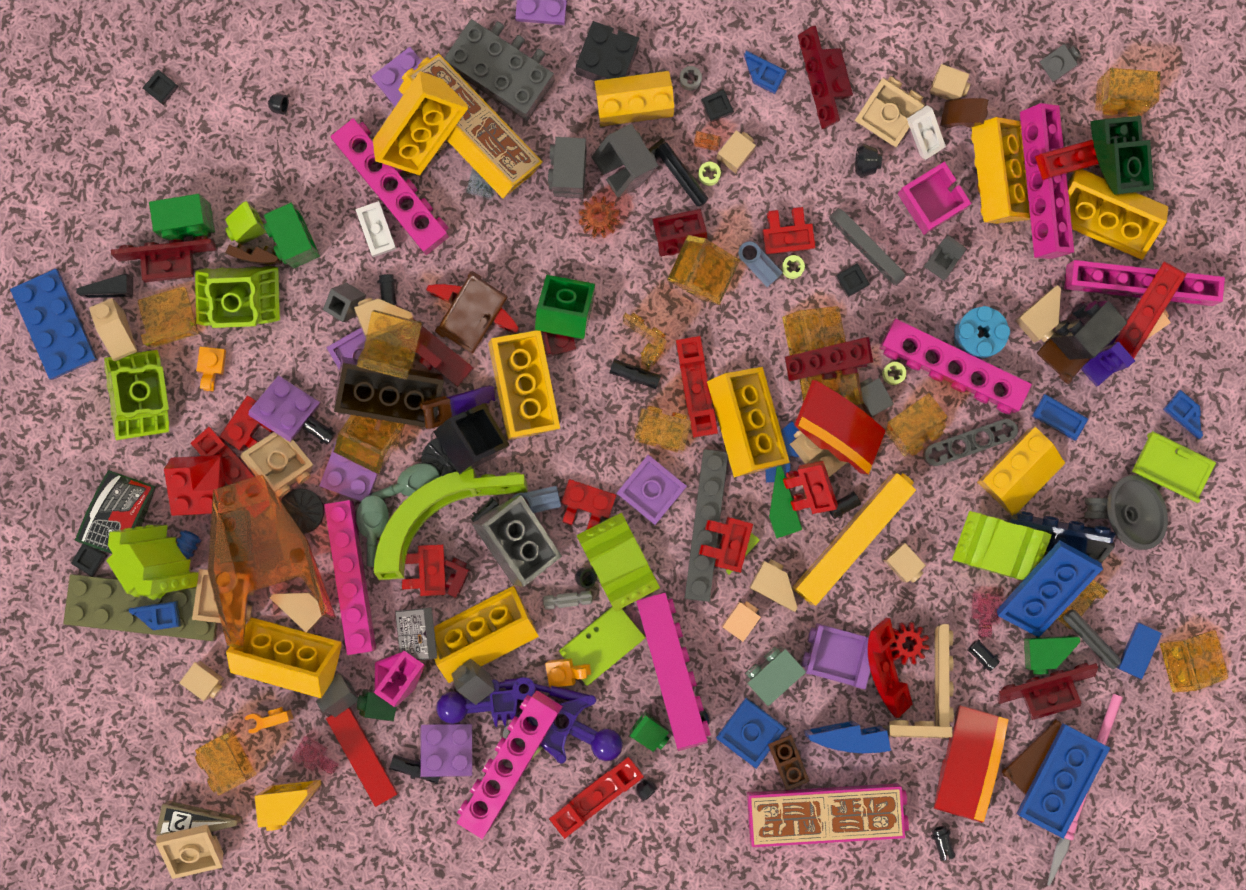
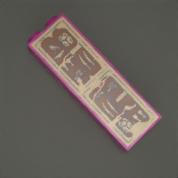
M898 783L747 792L749 833L752 847L905 838V831L909 830L908 817L903 812V805H907L906 790H902V786Z

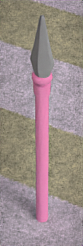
M1113 694L1096 741L1106 745L1123 697ZM1087 794L1064 839L1060 837L1055 847L1047 883L1048 886L1051 885L1068 852L1070 841L1074 839L1073 833L1075 834L1077 821Z

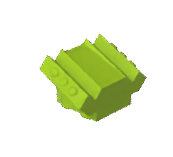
M222 267L218 269L204 268L195 270L196 324L212 326V328L250 327L257 326V324L280 321L278 267Z
M158 350L133 353L117 361H113L111 357L104 358L115 440L169 432V407L163 366H161Z
M969 511L952 560L1023 581L1043 559L1052 534Z
M622 513L576 535L615 612L660 589Z
M168 525L137 526L135 528H125L124 530L109 532L108 547L113 554L106 561L127 594H131L134 597L145 596L156 600L157 598L161 599L167 592L197 587L199 572H189L191 559H186L176 544V537H166Z

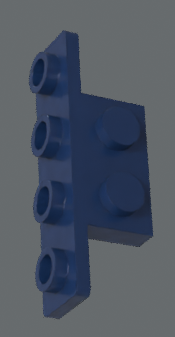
M1019 511L1010 519V523L1052 534L1046 549L1047 552L1060 540L1087 554L1089 539L1113 543L1116 538V533L1110 531L1111 529L1105 526L1091 528L1084 526L1085 524L1079 521L1065 523L1052 516L1034 517L1033 513Z

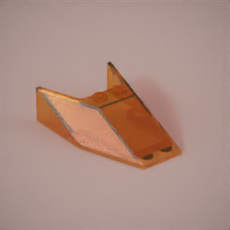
M258 475L213 490L208 574L226 644L239 649L244 647L247 600L251 592L297 577H301L316 597L321 615L330 619L336 618L308 540L264 475Z

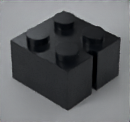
M592 21L575 66L576 75L592 81L627 77L637 54L640 38L618 30L617 34H614V28Z
M1108 300L1090 303L1082 302L1072 310L1073 314L1068 320H1064L1055 328L1056 332L1050 338L1069 360L1095 358L1127 324V321Z
M484 403L447 419L433 431L459 475L495 458L510 446Z

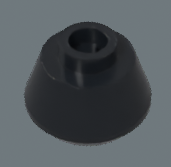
M863 143L856 150L855 173L860 178L876 174V170L881 169L882 154H878L876 148Z

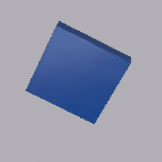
M745 697L715 738L757 769L770 751L768 744L778 740L787 728Z

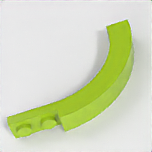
M470 469L460 475L458 472L446 474L423 485L398 507L386 524L380 537L374 560V574L379 580L404 578L405 561L409 546L419 528L438 510L450 503L468 497L528 492L524 474L510 472L505 476L485 474L478 478L474 469Z

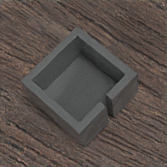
M632 124L609 134L591 156L602 175L623 165L626 167L606 179L617 198L640 187L659 166L655 156L648 150L642 141L640 133L635 130Z
M555 137V144H550L551 165L554 166L553 169L548 170L549 189L553 190L554 197L584 199L587 156L586 138Z

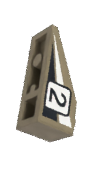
M167 801L162 804L155 834L164 835L203 825H208L210 832L238 825L241 823L242 817Z

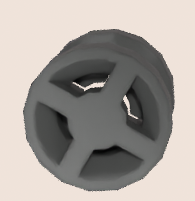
M1085 498L1087 511L1084 513V518L1109 519L1107 513L1108 498Z

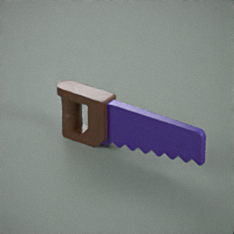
M488 385L450 397L442 396L420 403V407L424 412L425 427L427 429L439 427L447 419L466 412L482 403L489 404L491 400L495 401L494 387ZM438 406L439 414L435 419L433 407Z

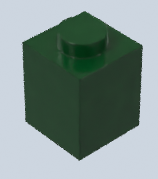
M363 689V694L359 695L357 700V710H360L359 714L364 718L394 721L396 707H393L374 693L375 690Z

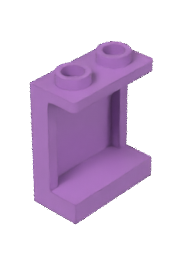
M817 623L815 628L811 627L808 642L811 643L809 653L805 652L803 655L801 667H805L806 674L866 689L870 674L868 661L869 637Z

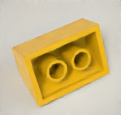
M669 71L594 81L600 127L674 116L673 87Z
M1032 427L998 459L977 483L1013 516L1064 466L1065 462L1054 444L1036 427Z
M321 780L271 785L255 795L258 828L266 827V831L282 829V826L292 821V818L301 811L321 785Z

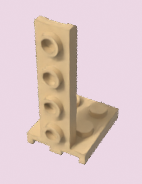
M942 624L936 627L934 634L935 726L934 721L914 722V726H909V721L893 720L889 721V725L882 726L887 730L888 737H952L950 722H953L954 710L953 707H950V697H953L954 686L953 682L949 681V671H953V656H949V646L953 645V631L949 630V624Z

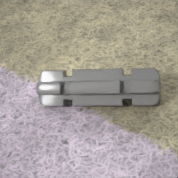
M581 591L580 594L573 592L557 594L556 597L553 595L543 597V605L546 610L555 609L556 606L558 608L578 606L581 603L582 605H588L593 601L591 591Z

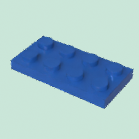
M53 269L10 289L50 380H54L98 360L59 270Z
M1059 540L997 609V614L999 617L1039 638L1103 570L1102 564Z
M1063 723L1016 814L1064 839L1110 747Z

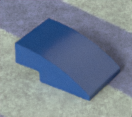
M852 720L804 730L805 736L810 741L838 751L850 753L891 751L888 732L880 725L860 729V725Z

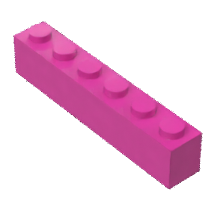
M347 500L324 504L347 655L371 652L376 650L354 501Z
M666 593L637 600V606L677 750L681 751L706 744V737L711 736L707 720L702 722L699 712L704 711L700 696L695 697L692 687L697 686L693 671L688 672L685 664L690 659L686 647L681 648L678 638L683 637L679 622L674 623L672 614L676 613L673 599H667Z

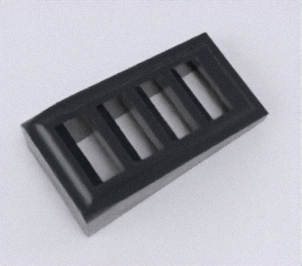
M129 274L118 275L76 288V293L83 298L132 297L133 277Z

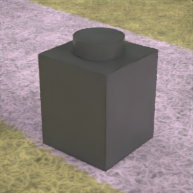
M346 282L331 288L323 310L341 322H345L357 317L354 307H357L358 303L366 298V294Z
M870 377L858 384L860 389L855 391V394L866 414L870 417L894 405L880 378L873 381Z
M469 659L452 673L456 690L475 705L495 690L490 673L472 659Z
M338 673L334 676L323 697L318 698L316 703L323 713L328 712L336 717L354 705L358 700V695L350 681Z

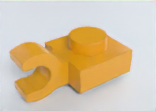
M199 348L196 371L203 373L200 388L204 391L214 392L216 374H224L225 349Z
M572 658L548 660L545 663L549 687L573 686L576 683L575 679H586L587 675H591L590 664L573 666Z
M283 707L268 711L269 716L262 717L257 713L247 715L245 720L254 719L257 722L256 727L248 730V732L256 733L263 728L292 720L291 709L286 711L283 710Z

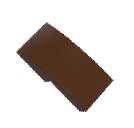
M967 98L945 102L940 126L952 128L963 125L971 128L984 124L988 115L987 106L989 100L985 98Z
M229 244L225 252L239 260L258 265H281L283 263L277 257L275 250L266 245L264 249L256 246L252 255H250L252 250L241 244H238L237 248Z
M791 734L768 744L786 791L810 781Z

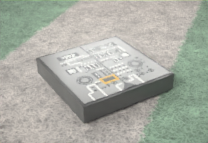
M432 608L395 611L399 652L406 651L417 660L436 659L437 650Z

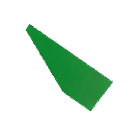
M782 465L776 469L769 514L776 539L802 530L797 512L793 511L791 505L793 499L790 490L785 488L783 482L785 475Z

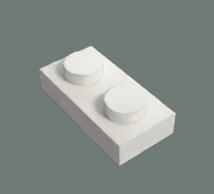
M928 105L907 118L919 154L923 159H928L946 147L933 109Z
M378 201L356 209L372 257L396 250L381 203Z

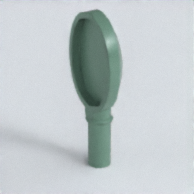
M428 463L414 464L400 474L397 484L373 492L371 495H377L382 499H386L402 493L409 497L423 485L439 478V470L434 465Z
M369 495L363 498L359 503L356 513L358 529L367 538L366 566L374 567L378 545L377 538L382 535L389 519L387 505L377 495Z

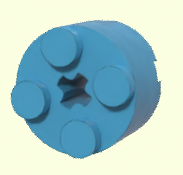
M987 306L977 307L967 312L957 321L954 329V342L958 349L981 360L987 359L1004 348L1010 335V328L1004 316L997 310ZM982 329L985 333L983 337L979 338L977 334Z

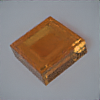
M696 131L694 145L695 147L716 151L718 150L721 136Z

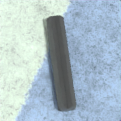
M1070 609L1064 614L1063 619L1109 668L1115 669L1121 664V659L1077 611Z

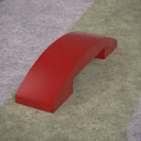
M434 284L428 285L426 291L451 304L455 295H458L462 287ZM501 307L494 320L495 325L513 334H519L518 326Z
M701 336L676 340L693 438L718 434L711 395L707 384L708 379Z
M211 427L205 429L190 443L201 456L221 455L225 482L237 494L239 500L255 518L275 502L273 498L270 499L256 482V476Z
M885 618L870 632L868 639V661L873 681L883 702L895 718H899L913 703L908 684L899 682L890 649V645L896 639L890 618Z
M628 756L567 802L549 820L565 839L617 796L626 792L644 778V775Z

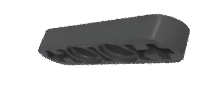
M837 208L829 216L831 223L893 285L897 286L906 277L902 269L842 209Z
M1003 419L927 446L923 452V459L929 466L943 465L1013 440L1017 436L1018 427L1010 419ZM1002 424H1005L1006 427H1011L1012 431L1008 433L1009 437L1001 434L996 436L998 441L994 442L993 432L1001 430L1003 428ZM982 431L988 435L989 440L985 446L977 444L975 437L978 432ZM955 440H961L965 444L963 453L956 454L952 450V443ZM946 443L947 452L951 458L948 459L947 454L939 456L938 462L935 459L929 458L932 448L935 451L944 450L943 444Z

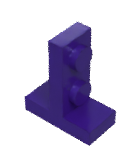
M1118 335L1095 358H1091L1081 368L1096 387L1114 372L1128 368L1135 362L1134 358L1119 342L1114 343Z

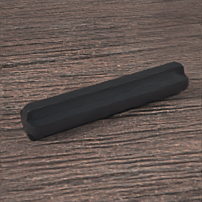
M663 142L657 146L655 151L697 207L705 204L708 201L707 195L669 144Z

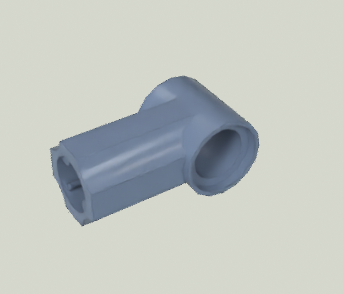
M748 241L740 246L739 258L766 287L783 273L755 242ZM748 245L754 246L757 250V255L752 260L744 258L742 254L744 247Z
M557 486L518 493L512 497L522 495L523 498H526L533 513L561 507Z

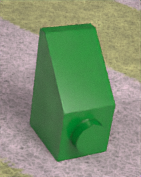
M1080 637L1024 638L1025 668L1033 670V674H1049V669H1057L1080 643Z
M644 711L629 731L630 737L652 752L657 748L661 750L670 739L667 736L669 729L646 711Z

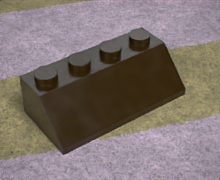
M342 357L337 380L334 412L425 427L424 412L420 407V403L441 397L444 379L438 373ZM438 406L433 407L435 419L438 414Z

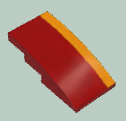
M812 380L794 424L818 448L829 450L839 461L849 462L860 474L867 475L870 473L886 432L881 425L863 410L817 380Z
M961 705L957 707L952 737H949L946 757L942 761L933 809L981 823L984 822L999 768L1009 719Z

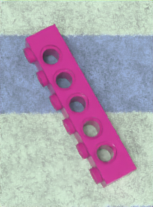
M1040 103L1021 111L1020 120L1034 258L1054 259L1074 253L1067 176L1063 174L1042 180L1035 156L1041 153L1063 148L1059 105Z
M352 118L330 136L331 139L427 256L449 238L446 230L449 229L440 217L434 218L430 213L433 208L425 198L420 200L415 194L418 190L408 178L404 181L399 175L402 172L401 169L382 163V168L379 171L373 172L370 170L371 165L376 162L373 141L369 138L371 132L363 122L358 124ZM359 143H366L367 148L361 153L355 152V147ZM389 181H397L398 186L395 190H386V185ZM407 199L414 201L411 209H401L403 201ZM425 218L429 220L427 228H417V222L420 219Z
M1073 260L1066 265L1064 289L1142 298L1159 269ZM1187 273L1170 301L1206 306L1217 305L1223 302L1225 277Z
M896 318L891 322L879 349L884 350L883 355L893 360L900 358L907 362L906 366L916 371H919L921 368L929 372L928 376L939 382H942L944 379L952 383L951 387L962 393H965L967 390L975 394L974 399L985 404L988 401L997 405V410L1008 415L1011 412L1016 413L1020 411L1032 386L1031 383ZM908 340L914 344L913 353H908L903 349L904 341ZM927 351L936 354L937 361L935 364H931L926 360L925 355ZM950 362H954L959 366V373L957 375L949 372L948 365ZM973 373L981 376L982 383L980 386L972 383L971 375ZM995 384L1003 386L1004 395L1002 397L994 393Z
M536 691L532 697L529 695L525 697L520 706L523 712L519 718L514 716L507 728L511 731L507 739L502 737L495 748V751L498 752L494 760L491 758L488 760L482 770L486 773L482 781L477 779L470 790L473 794L470 801L465 800L457 813L461 816L457 824L481 839L485 837L560 713L562 705L539 691ZM527 717H534L538 722V726L530 725ZM515 738H521L525 742V747H519L515 742ZM502 759L510 760L513 768L504 766ZM490 780L497 781L500 789L492 787ZM478 801L485 802L488 809L480 808Z

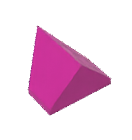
M406 651L375 662L374 693L393 707H396L415 690L425 665Z

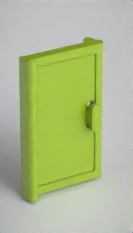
M1154 431L1148 433V439L1132 472L1191 501L1199 503V496L1216 462Z
M611 607L562 647L559 652L565 659L572 658L573 666L590 664L591 675H587L586 679H582L584 684L588 686L643 641L646 636L640 632L623 609L615 612L613 607Z

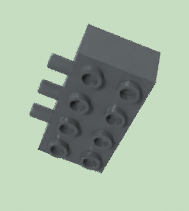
M470 19L444 59L464 80L528 121L555 82L554 73L539 64L546 53L538 48L532 58L519 51L525 42L522 36L517 35L511 45L498 37L505 27L501 22L497 21L489 31L476 21Z

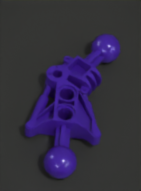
M526 677L505 679L504 682L492 680L495 690L477 705L462 694L453 691L444 693L436 704L437 715L442 721L449 724L462 721L466 714L491 711L495 727H498V721H503L506 727L507 720H512L514 716L520 717V715H517L518 700H524L527 695L532 697L536 690L550 693L549 696L570 700L560 704L563 707L559 713L568 717L569 725L564 729H560L554 722L540 744L558 763L562 764L566 761L564 746L568 734L591 745L594 756L602 761L616 759L623 748L622 739L616 731L611 729L596 731L576 720L584 708L596 703L594 695L556 686L547 687L535 684L534 681ZM522 684H527L529 687V691L526 694L520 691ZM500 688H505L507 691H500ZM527 717L533 726H538V722L534 717Z

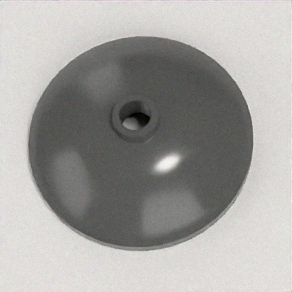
M1138 475L1122 477L1114 483L1107 501V513L1113 531L1124 544L1132 549L1148 550L1156 547L1163 540L1168 526L1167 508L1161 493L1152 482Z

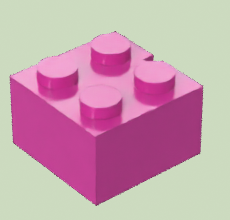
M945 161L905 185L898 192V196L923 235L963 212L972 204L960 185L956 186L951 192L948 188L957 180Z

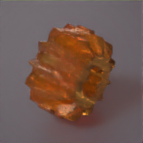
M596 196L592 197V205L588 201H584L583 205L587 210L579 209L578 212L579 215L583 216V218L578 220L579 225H586L583 229L585 234L592 229V238H596L598 232H601L602 238H606L605 230L607 229L613 234L615 229L612 225L620 224V220L614 218L620 215L619 209L612 210L615 206L614 201L606 205L607 198L605 196L601 198V203H597ZM600 212L601 216L606 215V217H603L602 222H598L597 219L592 218L596 217L595 213Z

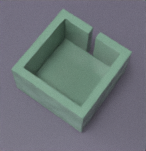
M774 646L764 655L766 659L764 663L760 666L754 664L745 672L747 677L744 681L767 706L771 705L806 673L782 646L780 648Z

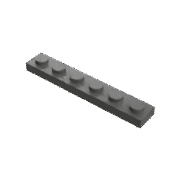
M703 449L684 599L710 602L715 558L700 555L699 550L701 544L717 547L718 533L705 530L707 520L720 522L728 460L727 452Z

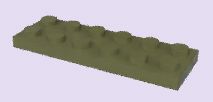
M70 574L64 625L215 641L217 631L216 622L192 620L196 588L167 592L161 599L152 600L145 596L134 597L131 594H127L118 579ZM178 601L181 626L152 630L143 621L129 612V608Z

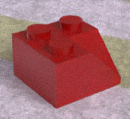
M221 455L170 458L164 468L171 516L222 513L228 498Z

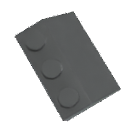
M518 495L491 509L472 524L512 585L526 586L562 557L522 495Z

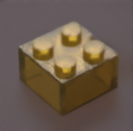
M1110 68L1097 81L1095 110L1103 111L1105 115L1127 112L1128 116H1142L1159 102L1161 71Z
M687 235L667 281L683 290H687L686 292L702 301L720 305L740 259L706 238Z
M928 393L891 419L887 424L886 434L903 457L908 454L914 456L924 448L923 444L929 439L933 442L944 434L943 430L946 428L948 416L931 394Z
M648 406L647 409L642 408L634 441L654 447L658 444L661 445L660 448L682 454L691 421L686 420L687 415L672 412L671 416L662 414L663 409Z
M350 415L338 433L333 452L379 474L399 443L405 424L382 420L378 431L375 429L378 419Z
M234 730L219 736L195 750L197 754L195 756L196 762L201 769H205L209 777L207 778L208 785L213 792H217L218 796L257 775Z

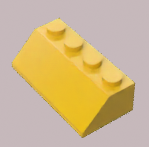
M419 71L373 138L375 161L421 175L468 110V104L443 79Z
M995 117L985 120L982 125L971 127V140L975 151L974 163L978 174L977 187L981 197V215L984 223L999 224L1030 220L1021 121Z
M1083 169L1074 171L1067 182L1072 230L1143 260L1167 222L1168 206L1136 192L1114 195L1106 179Z
M541 331L491 338L488 346L507 441L560 429Z
M763 367L724 373L707 381L734 478L790 463Z
M515 586L434 626L437 658L434 660L447 682L450 683L453 681L452 673L469 659H472L479 666H483L539 637Z
M251 617L250 621L246 623L230 645L226 654L230 673L322 698L334 679L342 642Z

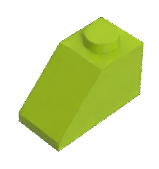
M247 201L241 203L225 219L228 225L225 228L231 241L235 240L238 244L243 245L267 233L257 210Z

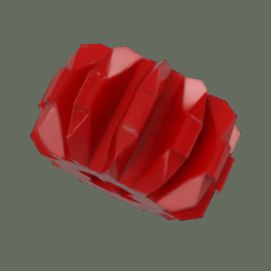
M901 622L898 626L900 632L893 628L896 639L893 645L890 646L891 652L896 651L892 655L893 660L896 661L901 657V664L906 665L908 658L912 664L917 663L915 655L921 659L925 658V655L920 651L921 649L929 650L928 645L922 644L929 637L928 635L919 636L923 632L922 627L919 626L914 630V623L909 622L906 629L904 623ZM906 637L913 640L909 650L906 647H902V644L906 642Z

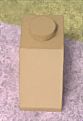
M1058 285L1048 291L1015 320L1034 343L1039 340L1047 341L1055 333L1053 328L1059 324L1061 288Z
M113 298L89 308L95 328L113 361L138 352L125 312Z
M367 298L360 301L357 307H354L366 340L413 323L411 312L380 299L372 300V298Z
M770 559L769 563L762 561L749 588L796 612L798 607L788 575L782 571L784 566Z
M313 592L272 594L270 597L306 633L310 632L331 610L327 606L329 601L319 592L316 595Z

